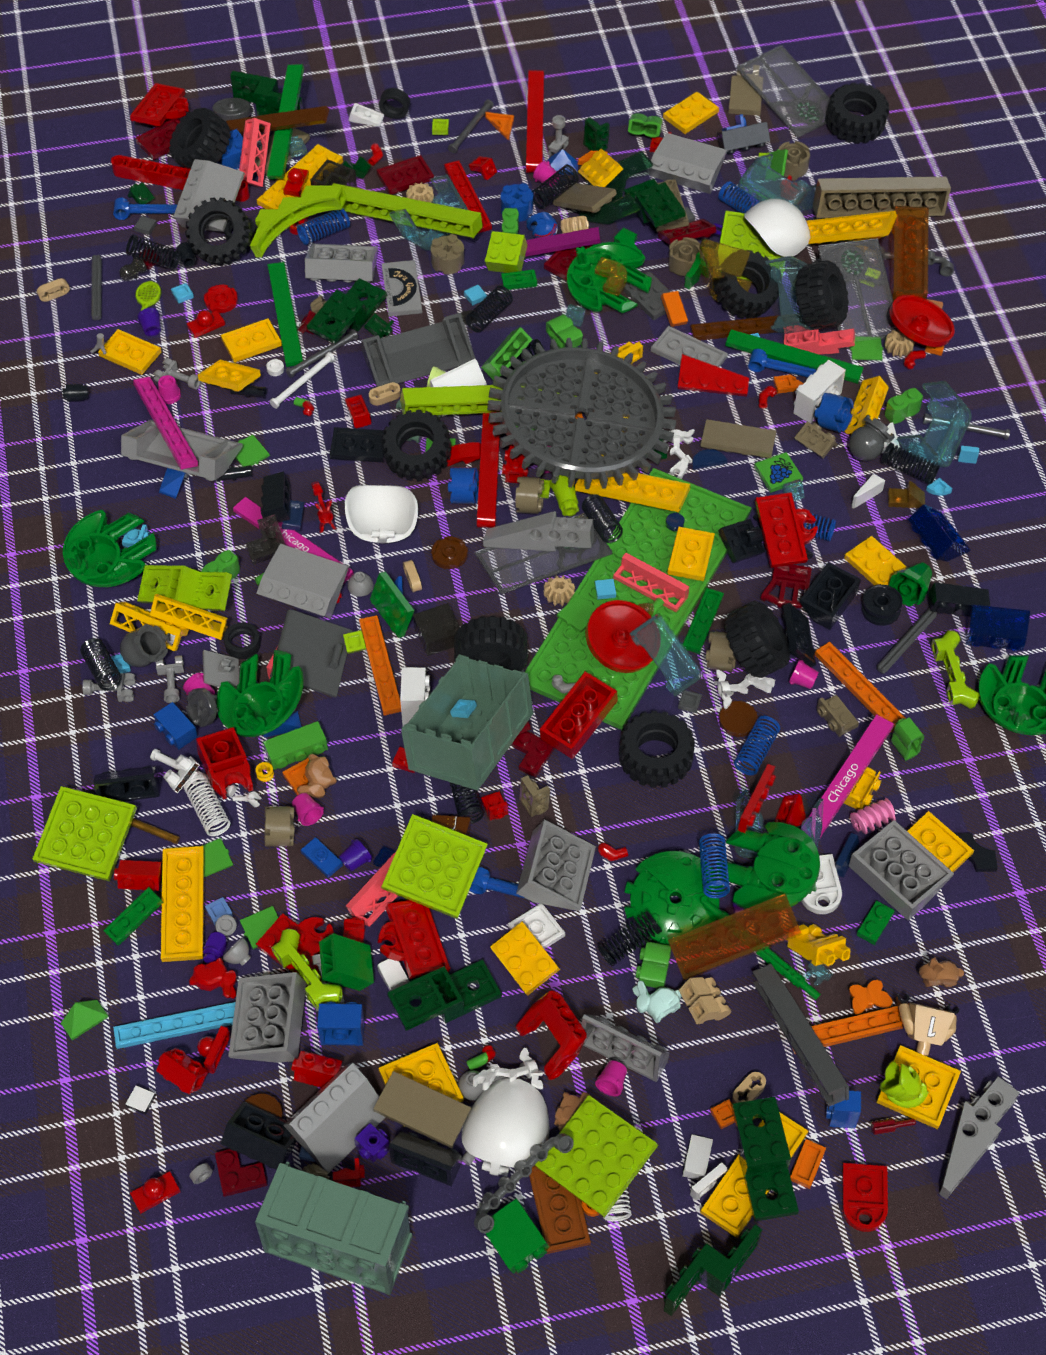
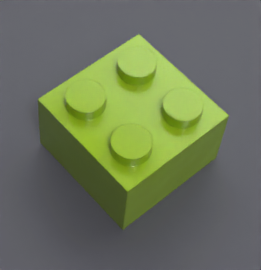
M492 231L485 258L488 271L504 273L522 271L528 245L525 235Z

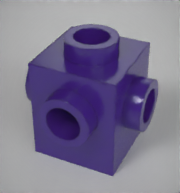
M371 1123L354 1138L355 1146L359 1149L358 1153L365 1160L370 1159L373 1163L377 1159L381 1160L389 1151L388 1135L382 1129L377 1130Z

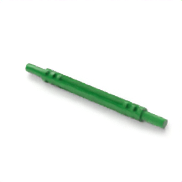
M709 900L703 904V907L712 913L720 924L768 964H772L774 969L793 985L803 989L814 1000L818 999L821 994L805 981L806 978L728 913H723Z

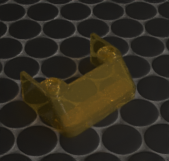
M704 239L699 246L701 272L712 298L718 301L716 298L717 294L714 293L713 289L715 287L713 286V279L724 277L726 273L742 277L750 252ZM737 278L740 286L749 292L752 282Z

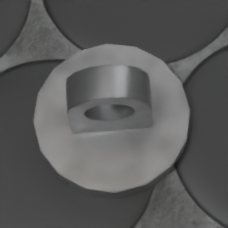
M205 688L193 689L189 692L186 699L188 701V706H186L188 717L195 725L200 727L209 726L218 714V708H216L217 695H212Z

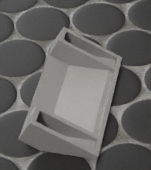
M148 420L121 435L122 456H126L131 460H141L204 477L209 481H215L225 474L243 446L242 443L179 427L198 460L197 467L181 470L153 420Z

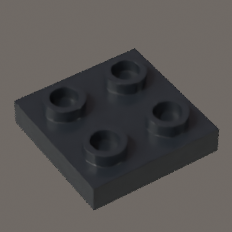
M751 519L728 525L718 530L733 563L761 555L765 552L761 543L764 540L762 529L758 526L754 527Z

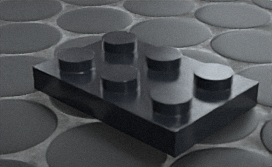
M334 427L330 459L383 462L384 454L381 439L382 435H384V430Z
M790 602L783 605V619L787 627L785 632L789 639V652L799 660H803L808 666L814 667L816 666L809 620Z

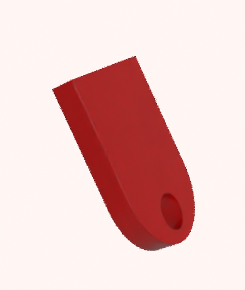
M843 1163L842 1212L846 1222L858 1231H874L882 1226L887 1217V1166ZM868 1215L871 1223L867 1225L861 1223L859 1216Z

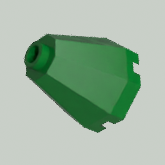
M923 562L895 571L891 576L889 586L895 588L901 594L902 604L908 607L916 603L919 605L924 601L928 591L932 570L929 565Z

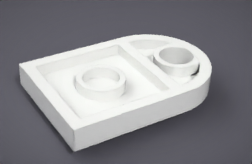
M833 854L820 855V873L816 882L817 891H812L811 894H808L802 900L803 905L809 911L816 914L833 912L839 906L842 898V889ZM826 900L829 905L822 907L818 904V901Z

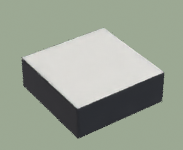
M135 1086L125 1105L127 1108L146 1115L156 1095L151 1091Z

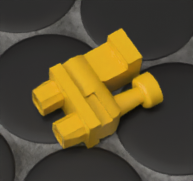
M803 924L789 929L787 947L807 960H812L811 963L815 966L821 964L830 966L833 965L836 959L845 961L850 958L851 949L845 946L846 938L843 936L838 937V934L826 936L822 934V929L815 924L809 927Z

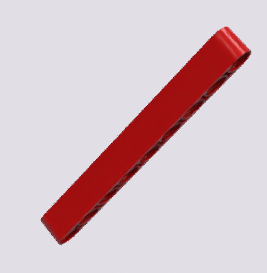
M528 70L526 173H534L543 158L544 70Z
M116 155L111 158L113 173L116 177L180 190L184 189L191 170L122 155ZM242 180L235 201L243 202L249 199V187L246 180Z
M483 413L477 508V527L493 528L496 525L500 434L494 436L493 427L500 425L501 422L489 423V413Z

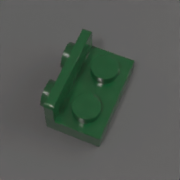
M591 117L585 119L583 145L590 151H599L600 149L605 151L608 148L610 124L607 122L600 126Z

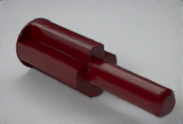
M892 1118L871 1122V1130L873 1135L895 1132L896 1128L915 1125L916 1120L895 1121Z

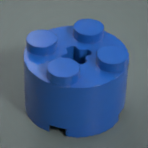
M522 183L503 187L500 196L501 214L505 208H517L519 222L527 220L528 216L533 214V192H531L529 186Z
M824 393L820 407H817L815 410V418H818L819 426L836 432L845 431L852 419L853 414H850V408H854L853 400L832 393Z
M451 467L450 478H452V481L448 482V492H452L450 496L451 504H476L478 502L479 487H477V481H479L478 469L473 467Z

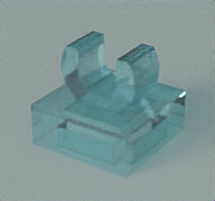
M298 136L292 137L289 153L292 158L307 154V148L302 138L299 139Z
M570 304L568 305L566 316L572 320L573 325L580 327L583 324L586 309Z
M800 479L783 484V492L792 493L793 501L805 498L803 483Z
M810 963L808 965L811 971L807 972L806 978L810 979L815 974L817 976V981L814 983L815 986H819L823 980L828 981L833 976V973L822 964L815 966Z

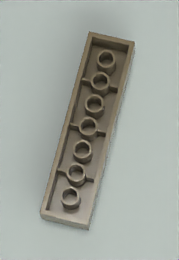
M947 177L823 178L817 180L813 209L816 218H834L886 211H896L897 217L944 216L951 186Z

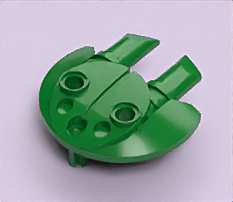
M618 242L600 243L587 249L583 246L576 248L577 256L569 266L567 285L572 297L583 307L599 312L603 310L602 305H608L620 313H625L638 305L637 303L615 292L616 288L618 289L621 281L649 293L652 277L635 269L643 265L645 261V256L636 248Z
M98 510L82 518L69 531L63 545L64 562L72 576L86 585L94 587L121 585L132 580L144 570L146 565L141 559L157 550L155 535L151 533L132 546L121 550L116 542L118 538L144 523V520L134 514L127 513L112 523L107 524L106 513L103 510Z
M274 650L270 682L257 683L258 654L240 663L239 683L236 688L228 681L221 682L217 694V708L219 718L226 728L234 727L236 734L239 736L256 737L275 730L290 717L301 698L304 678L300 666L291 669V655L289 653Z
M1009 656L1003 674H1001L996 665L989 663L982 672L978 685L979 699L986 713L997 724L1012 732L1024 735L1046 734V669L1040 687H1036L1021 681L1029 656Z
M768 822L765 825L767 832L764 834L751 830L743 833L737 830L726 841V844L758 852V857L754 861V867H745L727 862L729 883L742 886L734 894V904L751 912L773 913L788 909L802 901L812 891H817L816 882L820 873V856L817 847L809 835L793 825L781 822Z

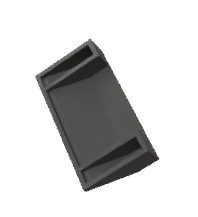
M461 313L446 316L442 322L380 339L379 335L366 338L362 340L360 345L376 387L392 382L400 384L428 376L433 366L446 371L475 359Z

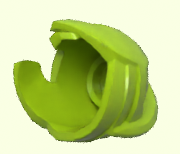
M892 1061L885 1070V1080L880 1084V1090L887 1095L891 1102L900 1107L912 1108L919 1106L929 1093L927 1092L926 1085L921 1083L920 1076L911 1066L900 1064L901 1069L899 1072V1065Z

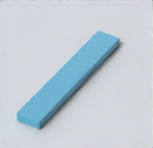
M236 1002L115 1026L113 1028L116 1048L120 1049L220 1028V1026L233 1025Z

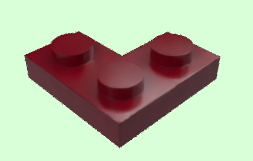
M527 731L519 734L512 743L513 748L526 754L519 765V770L535 778L555 750L554 747L541 740L540 737Z
M228 1149L215 1153L224 1197L267 1186L262 1163L241 1168L237 1151Z

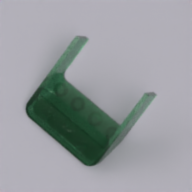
M643 151L618 161L623 170L605 186L606 188L616 190L617 194L612 198V201L601 206V209L596 213L580 210L579 216H586L588 222L611 224L618 219L641 210V207L630 194L622 196L626 181L630 176L653 166V163Z

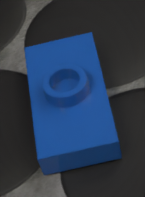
M316 837L301 849V853L327 878L343 866V862Z

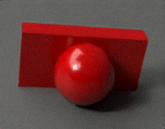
M292 168L288 172V180L283 189L284 194L300 197L308 178L309 170Z
M202 310L197 314L195 320L186 324L194 338H197L224 326L225 321L217 310L212 313Z
M220 1026L215 1039L211 1036H205L198 1042L197 1050L200 1055L206 1057L204 1066L208 1073H215L231 1038L226 1027Z
M169 1171L158 1178L148 1179L142 1187L130 1192L141 1214L180 1193V1189Z

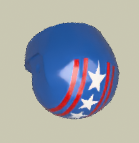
M547 212L534 214L526 221L527 228L533 231L532 235L534 238L557 235L558 224Z

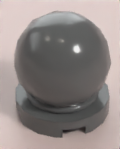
M866 415L862 420L864 426L857 428L849 438L850 452L854 457L862 461L876 459L884 449V442L891 443L895 438L894 434L891 433L890 435L887 432L889 428L876 418L871 420L870 415Z
M145 624L123 637L120 643V654L123 660L130 666L146 667L152 662H157L165 657L168 652L165 642L167 637L158 626L153 627Z

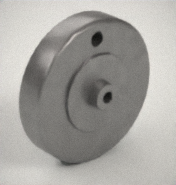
M226 98L219 100L213 105V112L225 121L247 118L251 114V105L248 101L241 98Z

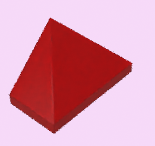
M800 794L784 796L775 822L786 823L795 827L804 825L806 815Z

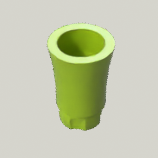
M559 475L556 483H552L551 479L549 484L555 494L562 515L569 517L575 515L579 511L575 486L568 487L567 476Z

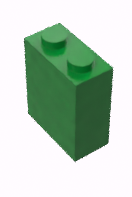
M334 933L319 941L322 980L358 991L374 983L370 945Z
M517 1198L491 1216L494 1220V1227L485 1234L513 1274L524 1271L529 1266L528 1263L534 1258L540 1259L547 1253V1249L550 1246Z

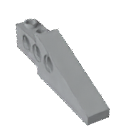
M556 511L489 528L486 530L483 545L484 547L556 551L557 546L592 548L594 540L593 519L556 517Z
M999 1076L994 1082L990 1080L983 1089L985 1093L982 1097L976 1096L971 1104L965 1102L963 1105L939 1193L945 1199L951 1195L998 1138L1002 1129L996 1124L1011 1108L1020 1092ZM988 1100L995 1101L997 1105L990 1104ZM975 1115H981L985 1120L981 1121ZM963 1130L969 1131L972 1136L965 1135Z

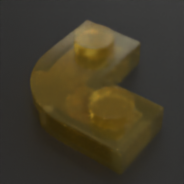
M601 257L595 268V274L608 278L603 286L604 292L619 296L627 282V270L623 264Z

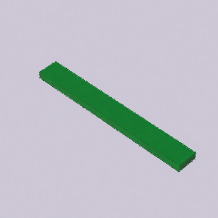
M303 64L287 66L279 113L297 110L304 73ZM293 128L275 130L267 172L268 179H284Z
M284 262L268 264V271L286 367H291L299 364L303 359Z
M732 329L725 345L752 353L754 349H762L768 355L767 358L816 370L821 364L824 365L830 360L846 370L844 380L857 384L864 368Z

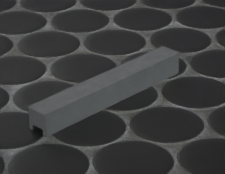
M772 964L752 971L757 980L753 982L754 987L827 1105L832 1106L844 1100H849L848 1084Z

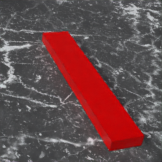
M460 161L444 164V169L464 209L481 213L482 228L478 233L492 230V224Z

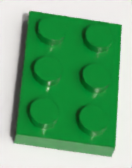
M386 571L381 572L378 575L370 600L390 626V629L398 638L405 636L414 609Z

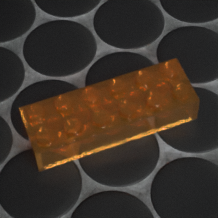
M895 206L894 211H896L897 218L892 226L891 244L892 302L902 295H914L926 299L928 295L929 207Z
M782 894L669 939L668 942L683 980L686 981L689 978L697 977L800 936L802 932L786 894Z

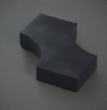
M955 833L974 850V853L968 860L973 864L976 872L997 871L995 850H988L980 846L973 838L972 833Z

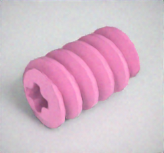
M887 798L879 800L877 803L871 804V806H866L864 810L859 809L857 813L853 812L850 814L854 829L857 832L862 831L865 835L868 834L867 828L872 832L875 830L874 824L880 829L882 827L881 821L884 825L889 824L888 818L891 822L893 820L896 821L893 805Z

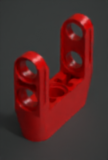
M549 991L530 1007L515 1029L520 1036H525L532 1031H536L543 1021L561 1046L544 1067V1073L547 1078L553 1080L559 1077L580 1053L587 1033L564 998L556 991Z

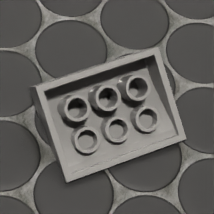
M666 133L653 154L648 167L649 175L664 181L676 179L678 185L711 194L727 150Z
M194 159L173 218L182 227L186 228V221L190 220L188 218L189 213H194L195 210L193 208L196 205L198 207L201 206L202 201L210 202V198L215 197L216 200H219L221 197L225 198L226 201L231 200L235 202L245 173L211 161ZM215 219L207 225L205 230L224 232L228 219Z
M312 243L305 257V278H310L313 281L327 279V281L343 280L344 282H353V280L360 278L369 283L373 281L375 275L378 246Z
M280 544L262 576L256 594L331 619L349 566Z
M544 819L532 832L516 894L534 903L576 911L581 910L596 846Z
M895 820L855 851L849 863V867L907 920H910L954 875L949 868Z
M297 972L239 978L228 1055L230 1058L275 1063L292 1062L294 1058L298 1059L306 982Z
M583 1015L582 1027L587 1033L583 1046L613 1061H618L625 1065V1067L655 1082L658 1081L669 1059V1052L664 1047L653 1045L644 1037L629 1033L624 1027L614 1026L603 1017Z
M353 1063L345 1065L284 1126L317 1164L329 1174L356 1147L354 1138L369 1123L376 1127L385 1116L373 1111L379 1096L360 1070Z

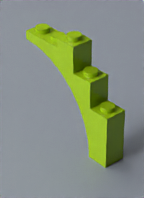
M306 186L301 197H283L278 209H260L255 219L258 228L250 244L255 257L262 258L272 241L294 223L317 213L342 210L347 199L342 186Z

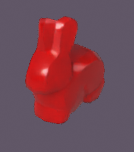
M218 958L216 961L206 965L200 964L193 968V976L189 979V984L192 986L196 985L205 991H212L222 987L223 996L234 999L236 991L233 986L236 983L237 974L234 970L228 971L222 958Z

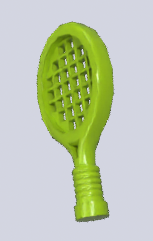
M147 281L137 288L135 297L142 306L141 310L149 308L159 301L161 288L156 282Z

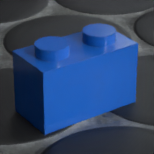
M173 702L153 714L155 719L154 726L159 733L163 732L166 735L167 742L171 746L174 744L178 750L197 738L195 726Z
M849 1091V1100H844L832 1106L826 1105L825 1118L829 1119V1127L856 1128L861 1114V1091Z

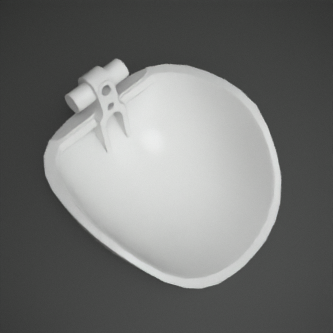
M767 199L754 205L744 214V217L756 229L770 249L780 256L793 257L800 253L809 243L810 230L807 221L801 211L786 200Z
M358 485L352 487L346 496L345 514L349 528L357 537L374 543H390L405 539L415 529L418 503L413 493L402 486Z
M509 1078L492 1083L487 1090L482 1092L471 1107V1111L462 1129L464 1148L471 1155L484 1160L482 1170L489 1171L491 1175L499 1176V1174L508 1176L509 1167L514 1168L517 1161L522 1160L526 1162L531 1157L530 1149L532 1146H542L549 1139V1116L543 1096L530 1083L521 1079L510 1082Z

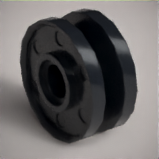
M879 584L872 586L866 590L863 596L861 612L864 618L872 624L880 626L890 625L897 621L901 614L902 596L895 588L889 585Z

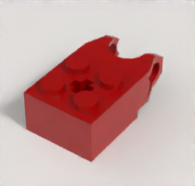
M234 727L196 738L197 753L213 790L223 800L227 799L226 788L230 784L239 783L248 791L253 790L250 765Z

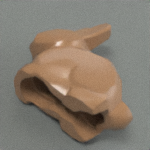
M310 754L304 774L309 784L299 786L297 792L299 794L307 793L314 798H323L325 796L324 789L336 784L337 781L329 769L326 757H317L314 754Z
M934 957L928 964L923 965L919 969V975L923 978L926 987L939 985L952 987L957 985L958 979L964 976V971L961 968H957L951 961L938 962Z
M567 1092L563 1093V1100L556 1111L554 1123L558 1126L560 1132L587 1098L588 1093L583 1092L580 1097Z

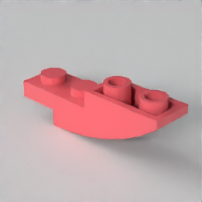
M853 328L819 333L817 329L784 334V345L816 354L839 353V348L855 346V331Z

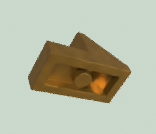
M909 481L907 489L889 488L888 507L925 509V492L912 481Z

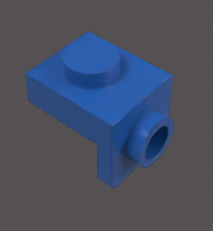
M743 114L735 116L736 126L722 128V131L746 126V119L743 117Z

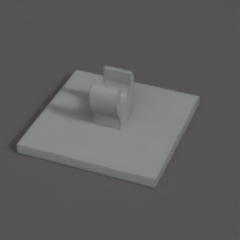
M203 650L204 683L220 687L221 682L228 681L236 688L239 683V659Z

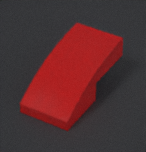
M471 442L451 446L450 460H447V467L460 461L468 464L480 459L481 443Z

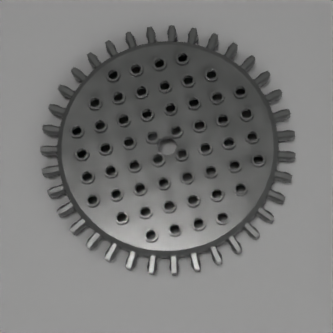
M567 338L563 348H558L555 339H552L550 350L547 351L543 349L540 343H536V355L534 356L525 348L522 349L521 357L525 361L521 362L514 356L510 358L511 366L515 368L514 370L504 365L501 366L500 373L507 380L498 376L494 377L493 385L503 390L490 387L489 397L500 399L501 401L488 400L487 410L500 411L489 413V423L502 422V424L493 427V435L506 433L507 436L500 440V447L503 448L513 444L515 447L510 450L509 457L513 459L520 454L525 456L522 462L523 469L533 462L538 465L537 477H540L545 469L553 472L552 483H556L559 475L568 477V487H573L575 478L584 479L585 489H589L592 479H599L604 489L607 487L608 477H614L619 486L622 485L624 479L622 474L625 472L633 480H637L638 471L635 469L637 466L646 473H649L651 464L646 459L648 458L659 464L662 456L655 452L654 449L667 454L669 444L659 439L672 442L674 432L663 430L662 428L675 430L676 420L665 419L664 417H674L676 408L663 407V405L671 404L672 395L659 396V393L665 392L666 384L665 382L657 385L652 384V382L656 381L657 372L654 371L645 376L642 372L645 370L646 362L643 361L635 367L631 364L632 353H629L625 359L617 357L619 350L617 346L612 349L611 354L604 352L602 341H599L596 349L587 348L588 342L585 338L582 340L581 347H573L571 338ZM578 412H584L587 419L584 420L585 418L579 417L576 419L575 415Z

